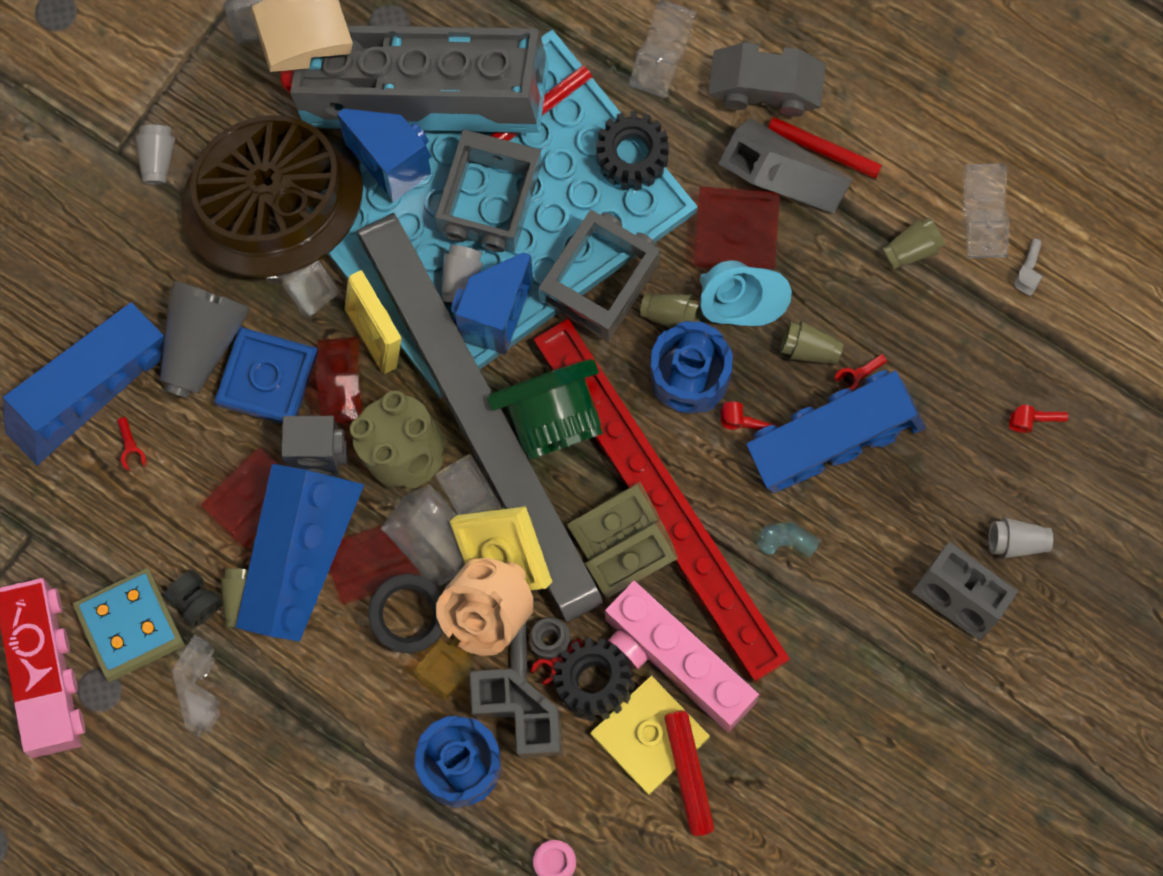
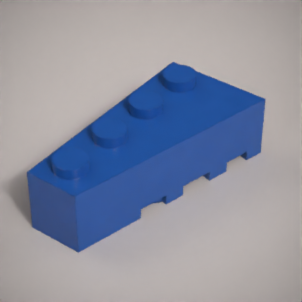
M272 464L236 628L300 642L365 484L308 470Z

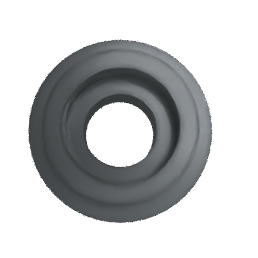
M541 619L533 625L529 632V644L532 651L543 659L558 658L570 646L571 635L569 629L559 619ZM553 634L558 639L553 645H545L543 643L545 636Z

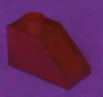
M359 336L318 340L316 382L321 416H334L337 423L350 422L358 418L363 412Z

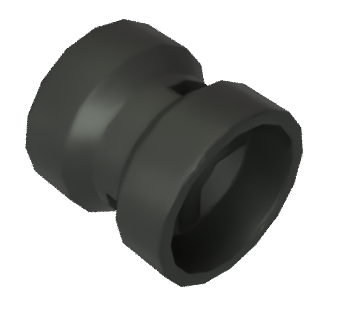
M190 570L173 582L164 594V598L172 607H179L182 610L183 619L191 628H196L206 622L219 610L223 603L222 599L214 591H208L205 588L204 579L196 570Z

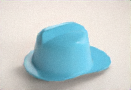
M729 260L715 265L708 273H703L700 276V283L703 287L700 307L703 315L711 322L763 326L777 320L785 313L791 302L792 290L788 280L779 272L769 269L748 267L741 262Z

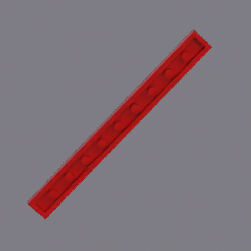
M569 319L534 338V345L551 371L585 360H595ZM596 362L599 374L585 378L602 424L603 434L594 438L627 488L641 482L677 553L678 558L675 560V563L752 682H758L790 661L789 656Z

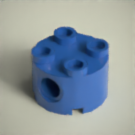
M685 321L676 324V327L671 328L667 332L664 331L658 337L651 353L650 381L655 397L666 406L678 412L699 413L711 411L723 399L731 380L733 354L730 346L728 347L727 342L723 339L724 336L716 328L703 322Z
M447 716L432 723L420 736L415 752V769L425 791L437 802L451 808L469 807L484 800L495 789L502 774L501 754L492 732L480 721L466 717Z

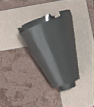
M174 281L172 288H170L160 380L167 382L165 390L185 398L189 397L191 391L199 393L246 320L250 307L225 297L211 294L208 291Z

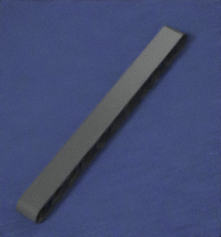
M391 213L357 230V235L368 258L502 508L509 509L526 506L552 579V583L546 590L565 623H568L602 605L603 601L594 581L501 409L491 410L487 397H490L489 394H492L397 216Z

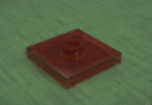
M700 187L694 267L713 268L723 261L733 260L741 262L748 267L775 271L780 194L767 191Z

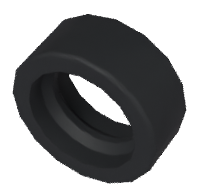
M402 574L389 578L378 586L370 599L368 618L372 632L381 644L396 652L410 654L427 649L437 642L443 633L436 617V603L442 595L436 584L423 576ZM406 588L415 589L423 593L430 601L433 611L432 621L427 630L421 635L409 639L398 637L390 632L383 618L384 604L389 596L397 590Z

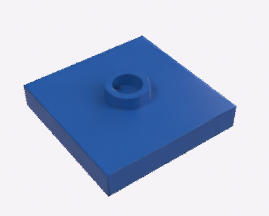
M240 327L214 401L216 406L283 424V416H298L319 353L318 349Z

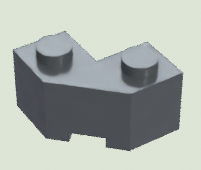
M744 42L714 50L709 95L724 102L725 107L733 110H743L748 105L765 101L780 109L782 114L792 117L801 116L806 111L821 108L826 64L800 49L784 47L783 55L758 52L759 44Z
M514 669L470 671L472 714L477 719L515 717L517 754L521 758L564 756L562 716L556 706L532 687Z

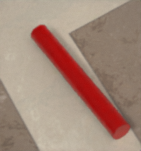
M584 65L544 95L542 116L592 79L590 71ZM494 132L491 137L511 141L521 132Z
M776 117L772 118L768 126L770 130L790 142L871 178L877 179L882 168L880 163Z

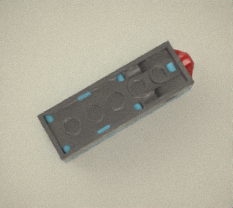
M347 26L353 42L351 54L312 57L309 69L280 71L281 85L293 98L301 119L315 128H341L337 113L342 109L399 114L404 117L409 125L416 123L422 130L463 131L465 129L481 132L539 133L549 63L540 31L537 28Z

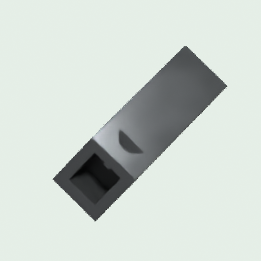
M752 118L735 130L718 163L753 185L831 213L836 212L853 178Z

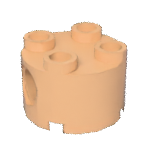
M471 558L445 588L436 603V617L442 631L448 638L454 634L456 638L461 640L457 646L466 652L479 656L496 655L502 652L533 613V596L528 583L525 581L526 574L522 567L513 562L504 563L491 558Z

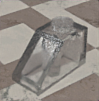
M430 484L404 496L381 529L424 576L436 584V586L453 580L464 566L463 558L450 521L457 514L445 502L444 498Z

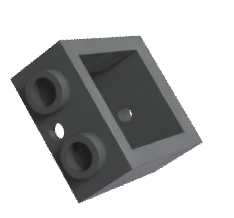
M463 129L435 216L437 231L442 232L445 238L452 241L464 242L465 239L481 243L482 247L493 252L501 253L505 249L515 252L542 166L541 150ZM470 161L525 175L508 231L453 216Z
M590 209L539 286V301L609 342L659 265L660 249L657 248L656 242L649 236L640 232L634 235L624 229L622 223L613 215L602 212L600 215ZM593 232L600 234L642 259L609 311L560 283Z

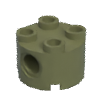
M398 390L390 391L384 397L370 404L351 423L350 433L353 436V446L359 458L374 478L387 488L396 489L394 486H404L406 489L416 488L429 481L442 466L444 461L442 453L444 446L446 447V439L424 404L412 396H406Z

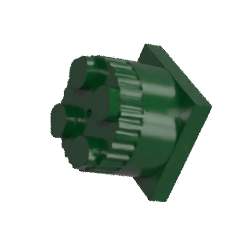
M589 359L553 370L489 394L490 397H487L492 411L507 406L522 450L528 460L603 434L602 424L585 379L599 374L595 360Z

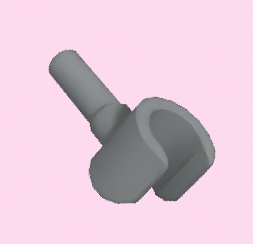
M1039 239L1032 240L1027 259L1014 282L1017 289L1029 296L1034 293L1043 278L1041 274L1033 270L1042 241Z

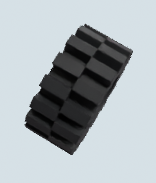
M630 111V117L625 118L622 112L617 114L615 122L611 118L605 122V130L600 129L598 141H596L597 165H600V172L603 177L609 176V183L615 186L616 182L621 183V189L628 190V185H634L635 190H642L643 183H646L649 187L654 184L655 177L660 179L664 174V167L667 168L669 155L668 135L666 130L661 131V123L657 119L652 123L651 115L644 113L643 118H638L637 111ZM629 138L639 139L646 144L648 154L639 163H626L617 154L619 144Z
M592 638L585 639L586 646L580 647L577 641L571 644L574 650L571 654L566 650L562 652L563 663L556 662L555 670L557 675H553L554 683L564 705L569 711L573 710L575 716L582 719L583 715H586L589 721H596V715H601L603 720L610 718L608 712L614 709L616 714L623 710L620 705L622 701L628 704L631 699L628 691H633L634 682L631 678L633 674L626 657L615 644L612 643L609 646L606 640L600 638L598 644H595ZM592 666L605 668L609 672V682L603 690L596 693H587L579 688V677L584 670Z

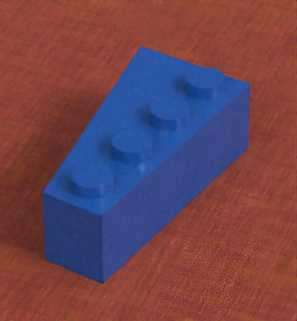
M132 302L3 397L5 433L38 466L110 400L124 390L143 371L150 370L161 360L164 335Z
M887 370L877 372L865 380L867 385L853 392L849 388L836 392L828 398V404L816 410L813 407L804 408L791 416V422L779 428L776 425H771L756 432L753 435L755 440L746 443L767 489L775 494L822 474L826 470L823 464L829 461L832 462L833 466L857 459L863 452L861 448L867 445L871 448L877 446L883 448L896 441L895 438L900 434V431L909 427L913 434L927 429L898 372L894 371L890 374Z

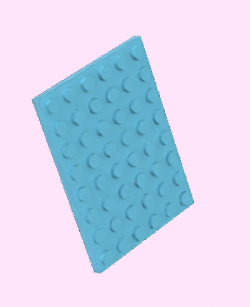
M553 29L541 37L549 63L545 94L582 66ZM593 78L541 117L539 133L521 132L510 141L540 149L542 166L515 252L506 249L501 253L493 252L482 247L481 243L465 239L464 242L452 241L445 238L442 232L437 231L435 216L462 131L423 130L429 140L426 147L432 156L429 159L431 175L394 202L391 201L363 165H359L363 181V197L358 216L348 234L328 253V256L347 280L350 275L362 270L402 338L401 350L439 399L443 396L368 258L357 235V230L394 213L440 297H442L444 254L449 253L450 245H459L480 251L482 253L480 262L483 263L480 272L523 252L530 254L533 284L509 348H511L559 313L539 301L538 288L590 209L600 215L602 212L613 215L622 223L624 229L634 235L637 232L643 233L655 242L697 213L698 206L666 167H664V174L660 179L655 177L654 184L649 187L646 183H643L642 190H635L634 185H628V190L621 189V183L616 182L615 186L609 183L608 175L603 177L600 172V165H597L596 160L598 133L601 128L605 130L606 121L611 118L615 122L617 114L621 112ZM472 131V132L484 134V135H487V136H491V135L494 133V132ZM629 138L619 144L617 154L624 162L636 164L646 158L648 148L643 141ZM470 161L453 216L508 231L525 175ZM327 189L323 190L320 194L325 195ZM593 232L560 283L580 295H584L636 256L600 234ZM444 304L454 321L456 313L452 312V306ZM464 341L479 370L502 354Z

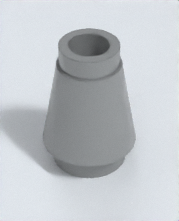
M164 125L140 126L139 135L135 136L142 183L147 185H165L176 139L172 136V128Z
M450 245L449 253L444 254L441 299L444 304L452 306L457 290L459 288L465 289L470 276L480 272L483 263L480 262L482 255L480 251L464 246Z
M1003 517L1001 521H993L990 525L988 534L989 550L991 554H999L1001 559L1042 552L1049 553L1053 546V532L1051 528Z

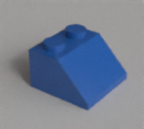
M342 109L337 113L345 145L392 202L399 199L431 175L429 159L432 156L426 147L429 140L418 124L413 123L409 125L404 117L399 114Z
M523 252L470 276L466 288H459L452 304V312L456 313L454 323L458 326V331L464 341L506 355L533 284L530 254Z

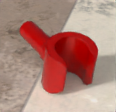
M881 354L856 370L843 368L836 373L835 383L845 376H850L855 380L854 384L848 387L853 392L859 389L862 379L887 363V359Z
M725 402L723 407L720 408L721 424L728 430H737L744 427L759 431L774 425L753 419L752 417H744L743 404L740 402Z
M1021 405L1011 413L1009 429L1019 433L1032 432L1034 421L1067 422L1068 412L1036 411L1032 406Z
M119 418L117 422L125 449L121 455L123 467L131 472L128 458L135 453L140 454L142 464L146 467L148 457L141 449L137 448L127 418Z
M577 638L571 643L573 644L578 641L580 647L584 646V644L579 638ZM571 644L567 650L569 654L574 651ZM561 656L551 660L540 659L533 664L531 672L535 674L542 666L549 665L552 669L551 676L543 681L542 684L551 685L554 683L553 675H557L555 670L556 662L563 663V659Z

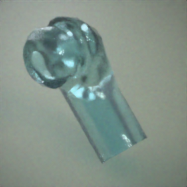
M784 522L765 526L760 532L762 536L759 537L757 545L761 551L770 555L774 554L779 549V546L791 545L811 558L822 541L799 525L792 522Z

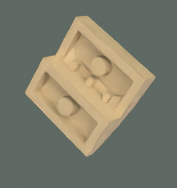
M264 0L252 6L251 13L270 72L309 69L312 57L351 54L353 42L339 0Z

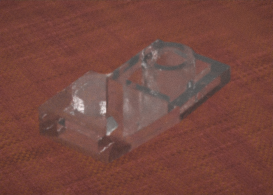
M664 0L658 1L647 39L638 50L628 86L662 98L667 97L687 48L697 14L696 11Z
M1005 164L965 165L963 210L967 258L1008 257L1010 219L1005 208L1007 168Z
M277 228L271 234L280 232V229ZM319 261L289 274L267 277L270 283L282 284L302 314L310 317L341 293Z
M471 453L435 474L458 515L502 509Z
M194 635L173 668L172 673L185 728L191 735L199 739L203 731L209 733L217 723L221 711L217 708L221 702L215 695L194 684L197 678L203 680L215 660L212 657L214 649L211 645Z

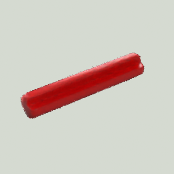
M684 710L670 712L665 715L664 720L690 833L693 836L707 835L714 831V823L689 715Z

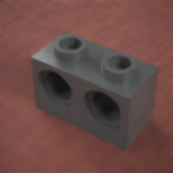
M283 416L282 458L285 465L340 478L341 465L348 464V441L344 440V429H338L334 416Z
M950 541L932 561L912 590V593L979 641L1000 620L1018 590Z

